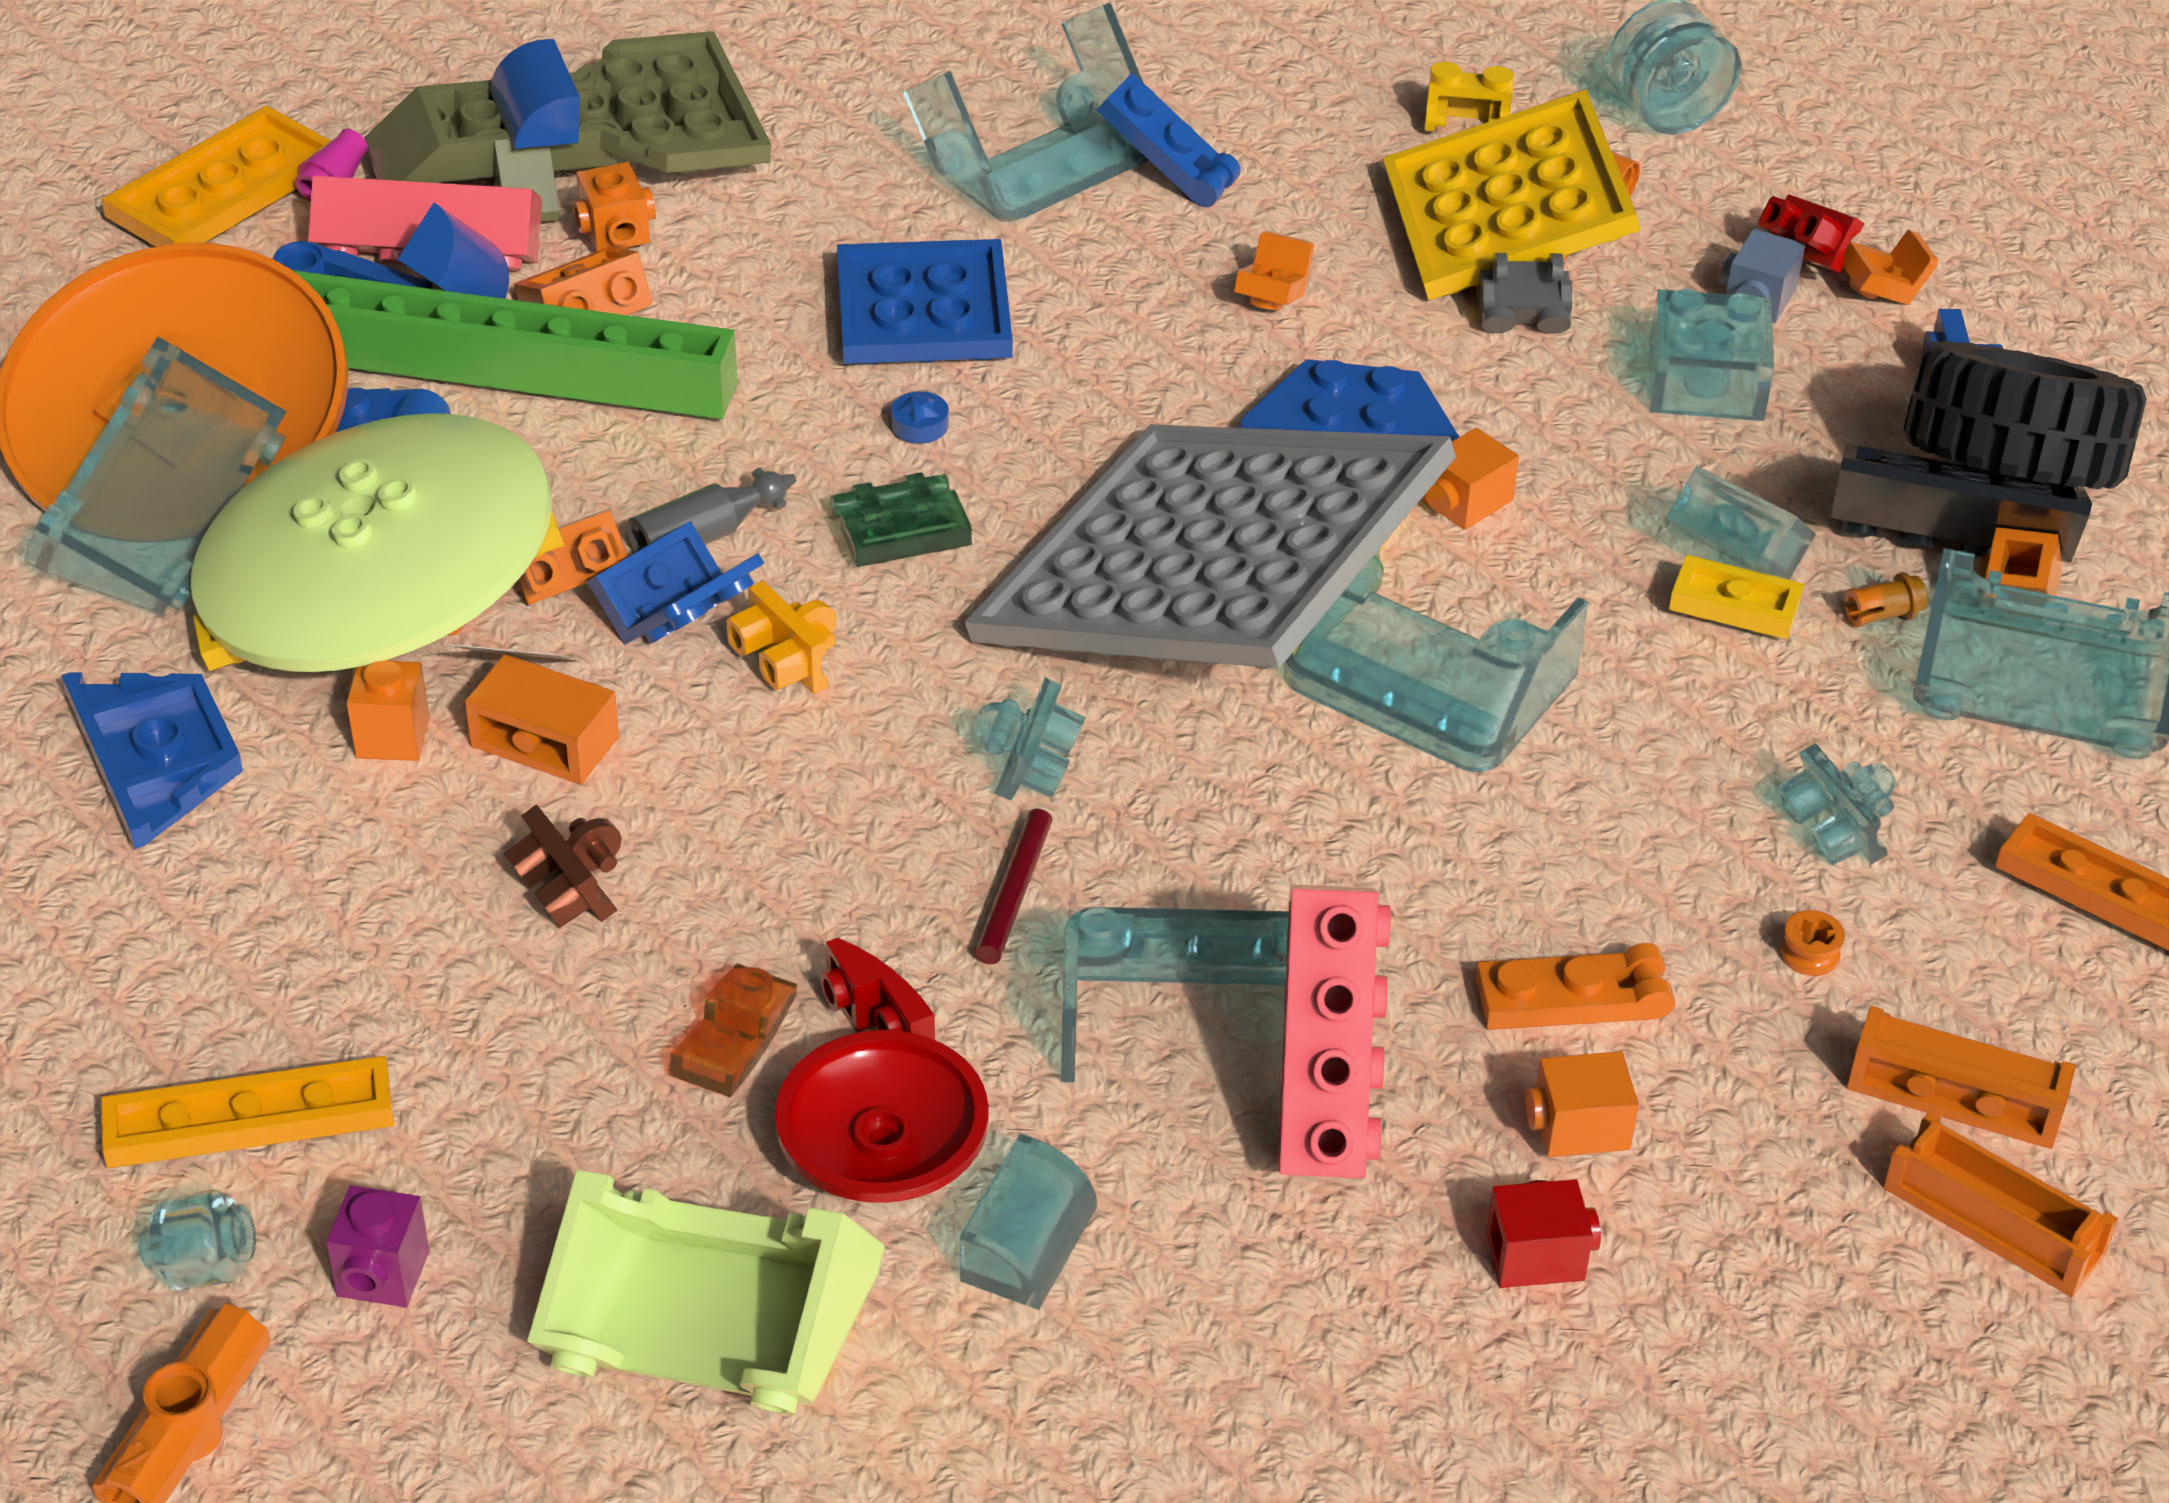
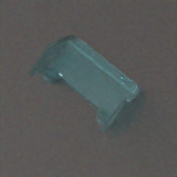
M1111 2L1061 23L1081 71L1066 78L1057 90L1056 103L1064 126L995 157L987 159L951 71L902 91L936 171L998 220L1012 222L1025 218L1149 161L1097 112L1102 103L1131 73L1143 82Z
M1380 547L1348 588L1344 590L1284 662L1283 677L1285 683L1293 691L1460 769L1471 772H1484L1498 767L1578 675L1589 602L1577 597L1548 631L1524 620L1510 619L1492 625L1477 639L1376 594L1383 583L1384 573L1383 564L1380 561Z
M1091 907L1075 913L1067 921L1064 931L1061 1082H1075L1077 980L1285 985L1289 911Z

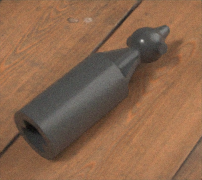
M757 468L752 472L754 480L751 487H721L717 483L707 485L629 518L627 521V531L631 545L636 553L689 521L694 525L704 544H709L736 532L738 526L758 503L763 506H775L777 510L786 506V501L784 500L786 492L796 483V477L794 474L780 475L773 471H763L762 468Z

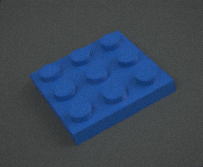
M1001 239L837 244L843 364L862 363L874 365L881 362L919 361L930 363L937 360L975 359L986 361L993 358H1013V338Z

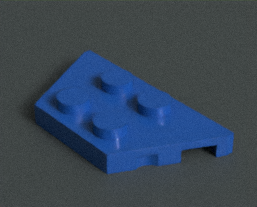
M1306 359L1241 420V428L1450 436L1451 441L1459 438L1458 433L1419 371L1402 370L1393 366L1375 367L1347 364L1337 360L1320 361Z
M69 672L61 675L67 698L134 849L148 844L243 772L238 748L202 674L171 673L166 676H151L147 673H121L120 684H85L82 672Z

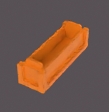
M1870 1005L1858 1043L1847 1090L1927 1113L1930 1111L1939 1117L2045 1148H2053L2067 1104L2076 1064L2062 1061V1064L2057 1061L2052 1063L1895 1018L1890 1016V1013L1883 1012L1884 1009Z
M1928 1111L1922 1118L1918 1135L1907 1148L1900 1144L1893 1152L1883 1189L2066 1295L2073 1297L2107 1254L2119 1218L2107 1211L2102 1215L2095 1209L2087 1207L1942 1125L1940 1122L1941 1117Z

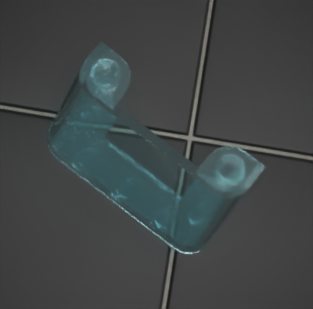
M157 336L142 360L141 365L144 366L142 372L137 375L132 385H129L126 389L119 407L65 491H61L54 506L52 504L49 505L34 528L24 562L47 575L163 616L170 606L181 611L191 596V575L189 574L192 571L197 549L213 520L224 506L243 488L258 462L267 467L273 462L287 437L277 431L287 411Z
M1943 549L1933 585L1913 689V699L1923 706V712L1926 715L1941 720H1956L1960 717L2107 746L2111 747L2112 751L2117 755L2130 759H2146L2151 756V752L2160 751L2166 747L2169 740V592L2163 593L2161 604L2156 608L2138 610L2140 600L2127 597L2123 609L2000 585L2001 572L1990 570L1986 580L1973 570L1975 554Z

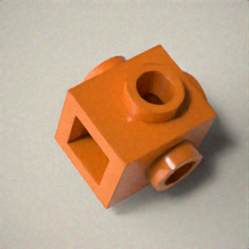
M629 162L576 172L579 200L573 202L576 226L580 234L588 233L596 251L609 246L628 249L631 246L650 243L648 221L656 219L654 198L649 187H641Z

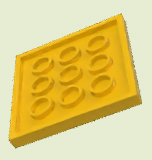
M1587 89L1382 157L1428 300L1455 294L1465 288L1477 285L1480 270L1491 269L1494 253H1507L1508 261L1547 262L1550 253H1562L1564 258L1571 253L1605 242H1613L1623 236L1641 231L1637 213Z

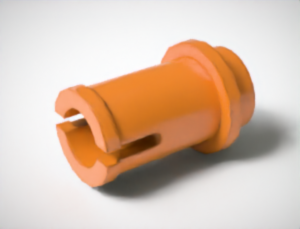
M1905 572L1897 573L1894 575L1893 580L1859 589H1848L1844 596L1845 601L1856 602L1855 604L1845 605L1847 617L1856 628L1902 616L1905 620H1912L1917 617L1919 611L1925 610L1928 604L1927 591L1922 579L1917 575L1909 576Z

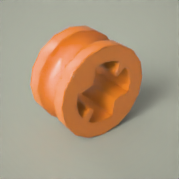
M1815 910L1799 911L1790 916L1785 924L1780 955L1788 967L1800 974L1809 976L1826 975L1835 970L1840 961L1845 931L1841 923L1827 913Z

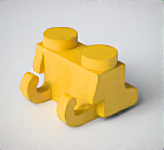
M1452 62L1433 64L1430 71L1425 131L1435 132V127L1446 128L1447 116L1487 119L1489 122L1510 115L1514 72L1506 67L1491 66L1486 68L1483 74L1462 72L1461 67Z

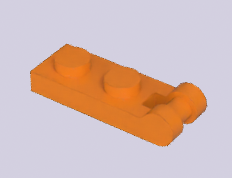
M1652 943L1635 944L1624 953L1477 962L1475 983L1487 1030L1653 1020L1668 1015L1676 1005L1671 984L1661 977L1665 972V963L1661 950ZM1635 985L1633 988H1619V987H1618V986Z

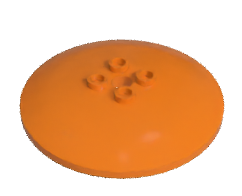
M177 243L145 248L124 254L88 270L63 286L43 303L18 333L0 370L1 452L18 484L34 503L55 519L83 533L107 540L143 544L179 542L203 537L224 506L256 476L291 453L336 433L345 408L349 377L347 353L340 330L328 306L307 281L290 268L254 251L215 243ZM175 399H193L189 408L183 412L176 414L165 412L169 403Z

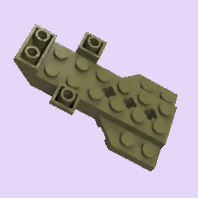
M714 31L612 40L602 49V59L596 64L590 65L585 63L576 72L569 73L580 96L579 143L514 149L491 94V80L417 86L364 137L368 144L367 154L377 180L427 183L454 181L466 183L478 178L494 177V187L533 189L542 198L541 222L560 220L554 171L574 172L581 168L629 162L630 165L632 163H641L665 173L679 172L688 174L701 169L721 167L745 168L751 164L770 163L771 143Z

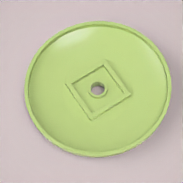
M454 414L404 415L380 419L336 432L291 453L270 466L243 487L216 516L201 540L191 571V592L197 613L209 634L224 649L248 662L272 669L296 672L337 671L361 667L376 661H385L409 653L450 634L477 617L503 596L523 575L536 557L550 525L552 492L547 475L537 454L518 435L500 425L474 417Z

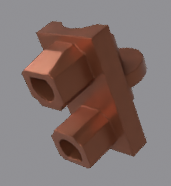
M537 804L522 814L521 817L531 829V832L503 854L529 888L533 887L558 867L562 870L561 873L534 892L556 924L561 928L589 908L593 910L601 922L615 913L617 908L597 884V880L590 871L600 869L606 873L616 867L618 861L615 855L620 849L622 841L620 831L608 819L596 818L586 821L584 818H577L571 822L569 826L571 834L568 840L565 841Z

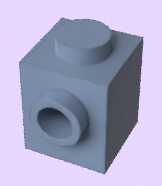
M1753 229L1737 254L1730 252L1724 263L1720 283L1727 285L1724 308L1776 323L1797 289L1805 244Z

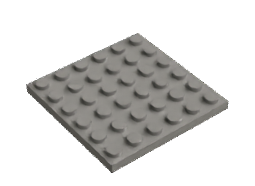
M1150 424L966 619L964 623L972 642L1000 644L1003 647L1023 646L1046 648L1057 652L1069 650L1099 653L1103 656L1127 655L1149 657L1153 660L1196 661L1207 665L1231 664L1254 666L1258 669H1279L1456 458L1450 436Z

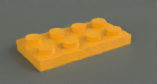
M266 105L102 198L104 215L154 246L177 243H205L297 189L295 179L299 175L298 166L331 140Z

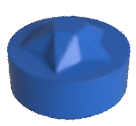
M910 392L900 396L893 402L891 407V427L894 434L904 441L915 444H925L938 440L945 435L949 428L948 404L943 398L930 392Z

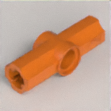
M224 1303L219 1309H210L176 1361L157 1369L147 1379L143 1388L145 1407L92 1484L97 1500L102 1503H166L191 1463L209 1455L219 1445L223 1436L221 1417L270 1344V1336L266 1326L256 1321L248 1310Z

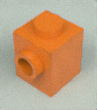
M1477 427L1452 441L1456 458L1423 496L1424 503L1463 530L1473 526L1514 499L1519 455Z
M1996 527L1991 553H1983L1978 573V588L1986 590L1991 612L2052 620L2063 567L2058 534Z
M385 660L356 667L347 700L356 759L419 761L430 719L422 662Z
M1616 1051L1540 1058L1536 1086L1527 1088L1525 1108L1530 1129L1541 1131L1547 1156L1558 1157L1631 1149L1639 1103L1623 1052Z

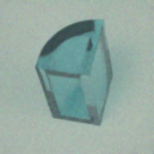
M1020 1133L960 1235V1282L1040 1310L1098 1207L1094 1188L1080 1167L1053 1146Z

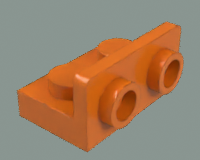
M611 246L513 283L518 300L622 315H628L646 308L653 302L639 253Z

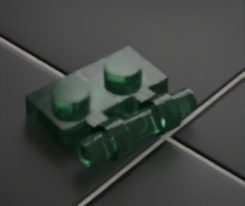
M922 472L903 475L902 482L873 487L871 482H864L852 485L849 492L830 495L834 518L840 517L841 531L856 567L972 545V526L956 491L950 490L949 481L945 473L924 477Z

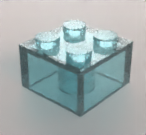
M1657 289L1649 339L1650 412L1764 421L1774 372L1771 298L1755 297L1745 293L1727 295L1701 293L1691 289H1680L1677 291Z

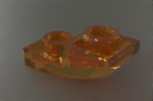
M736 963L705 996L703 1020L671 1053L669 1076L731 1098L755 1068L776 1035L797 993V984L773 976L763 969L747 967Z

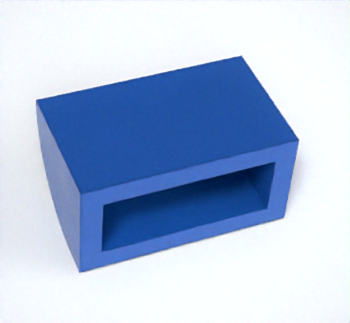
M543 39L532 41L510 52L497 66L491 80L490 91L514 149L579 143L580 96L555 40Z
M433 202L397 260L445 291L506 299L509 286V270L501 250L492 241Z

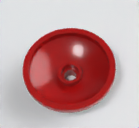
M864 1031L839 1037L821 1045L807 1054L793 1067L782 1083L775 1105L776 1134L781 1150L790 1165L803 1178L816 1187L830 1194L855 1201L870 1203L899 1202L927 1195L946 1186L959 1177L973 1163L981 1151L987 1136L989 1104L984 1084L977 1072L964 1057L945 1044L926 1036L905 1031Z

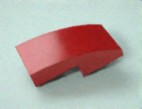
M840 938L826 942L827 971L820 975L821 987L833 1011L842 1009L856 1033L876 1026L877 1030L905 1031L935 1040V1014L904 978L880 959L852 943Z

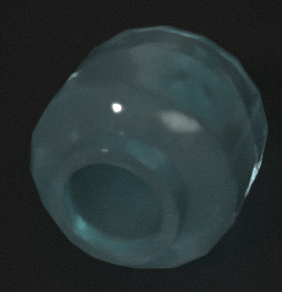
M207 1190L170 1196L163 1199L153 1208L148 1226L141 1230L139 1236V1251L144 1265L148 1269L154 1270L158 1279L169 1289L185 1291L233 1282L242 1273L245 1263L253 1258L256 1250V1229L250 1211L245 1205L238 1204L230 1194L220 1190Z

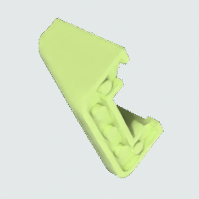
M576 1170L527 1340L531 1345L553 1355L550 1364L551 1368L579 1377L593 1378L596 1367L751 1395V1405L783 1415H795L797 1404L811 1405L814 1403L879 1275L886 1248L881 1241L840 1212L808 1208L806 1217L802 1214L789 1212L788 1218L785 1220L669 1200L658 1191L643 1189V1193L626 1191L625 1195L613 1188L615 1179L610 1175Z

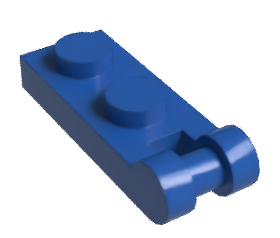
M1133 73L1097 109L1100 115L1199 206L1211 207L1222 196L1224 188L1230 187L1241 174L1239 162L1233 156L1227 153L1216 152L1190 125L1185 123Z

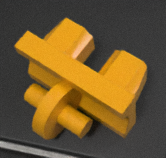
M765 581L750 586L748 588L749 608L726 619L729 645L741 657L765 647L766 650L759 653V669L764 679L776 691L797 681H800L813 694L828 687V677L822 673L821 661L826 650L830 649L836 642V636L832 633L837 620L835 611L821 600L809 601L803 605L800 602H793L789 605Z

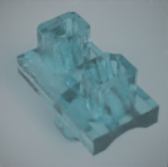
M1044 678L1032 708L1027 709L1025 714L1019 709V704L1012 699L986 704L978 711L974 729L977 737L985 744L987 752L999 755L1003 751H1010L995 789V794L1012 801L1020 785H1023L1050 798L1053 797L1065 775L1070 760L1039 745L1042 743L1068 755L1078 738L1086 718L1056 704L1062 687L1061 684Z
M1816 743L1801 751L1800 757L1804 770L1778 788L1782 805L1788 814L1799 824L1823 810H1826L1831 815V817L1811 828L1815 844L1831 865L1843 861L1860 851L1871 864L1887 856V848L1877 837V833L1881 826L1880 817L1888 815L1894 808V803L1889 799L1896 783L1893 773L1886 765L1880 763L1862 767L1857 761H1852L1844 767L1842 774Z

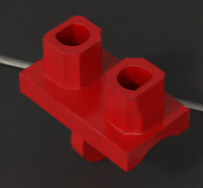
M1790 194L1787 195L1785 200L1775 196L1769 198L1758 220V226L1767 230L1770 234L1804 243L1803 260L1838 273L1841 272L1844 266V256L1848 244L1853 237L1861 232L1865 224L1853 216Z

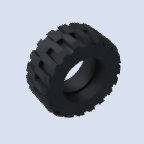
M1934 341L1921 353L1905 419L1904 431L1912 446L1919 447L1924 452L1939 455L1940 458L1967 464L1970 467L2043 483H2056L2069 487L2082 486L2090 489H2101L2102 487L2111 489L2118 486L2128 476L2147 399L2143 387L2135 383V381L2121 378L2116 374L2100 371L2093 367L1989 345Z

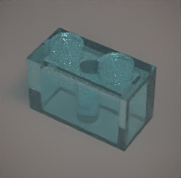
M1697 465L1666 516L1687 536L1757 572L1788 580L1792 577L1816 536L1798 516Z

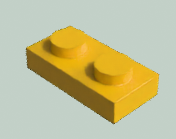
M1686 554L1672 591L1669 610L1752 630L1760 634L1788 639L1801 603L1805 583Z

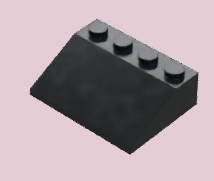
M1846 443L1831 518L1842 520V530L1857 534L1876 536L1878 527L1902 531L1901 541L1915 545L1936 547L1937 538L1961 542L1960 552L1982 557L1983 553H1991L1996 527L2058 534L2062 561L2071 563L2089 519L2092 502L2082 486L2069 487L2056 483L2037 482L2027 478L2007 476L1963 464Z

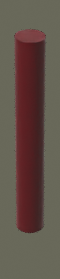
M1035 808L1028 812L976 947V957L985 964L993 965L1001 960L1053 822L1052 816L1043 809Z

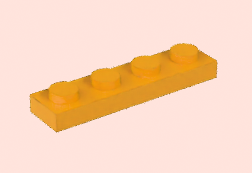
M386 1055L101 1097L102 1148L107 1169L395 1126Z

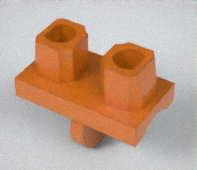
M610 508L559 527L565 546L534 558L519 578L529 605L587 584L588 580L629 557Z

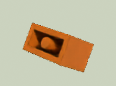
M506 654L502 656L465 700L471 747L580 785L583 784L619 738L615 691Z

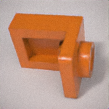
M1907 230L1891 253L1850 241L1845 252L1843 267L1851 277L1849 279L1850 286L1862 296L1869 299H1876L1877 296L1909 305L1937 267L1938 259L1918 232Z
M1271 231L1261 233L1254 263L1238 270L1234 292L1250 296V304L1269 310H1281L1282 305H1288L1303 297L1314 252V244L1311 241Z

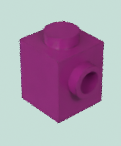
M354 1185L349 1186L326 1241L337 1297L408 1307L430 1251L420 1196Z

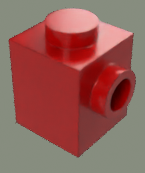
M1578 1179L1559 1181L1534 1180L1523 1184L1492 1187L1486 1235L1500 1288L1585 1281L1590 1251H1597L1600 1248L1601 1230L1596 1209L1594 1207H1585Z

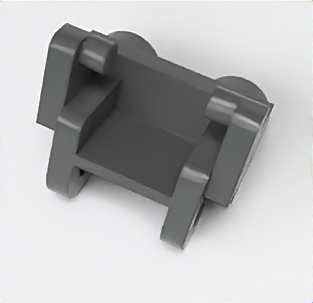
M1494 253L1491 269L1480 270L1475 300L1476 307H1479V323L1482 324V328L1485 331L1504 333L1512 330L1515 324H1537L1538 329L1547 334L1561 333L1570 328V315L1573 307L1572 280H1569V271H1564L1562 253H1550L1547 262L1508 261L1507 253Z

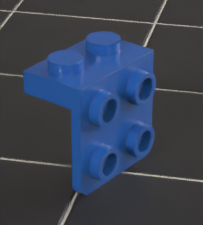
M689 521L588 580L587 583L624 645L644 634L650 644L704 615L709 609L721 602H725L755 584L749 573L765 563L760 554L757 553L722 573L694 525Z

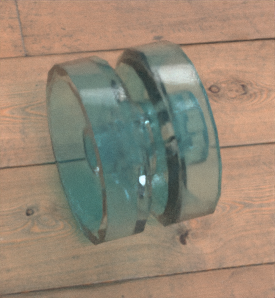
M1658 0L1633 13L1617 30L1608 48L1605 65L1610 84L1632 105L1635 112L1656 132L1671 135L1693 131L1712 120L1730 101L1739 84L1742 67L1738 49L1689 0Z

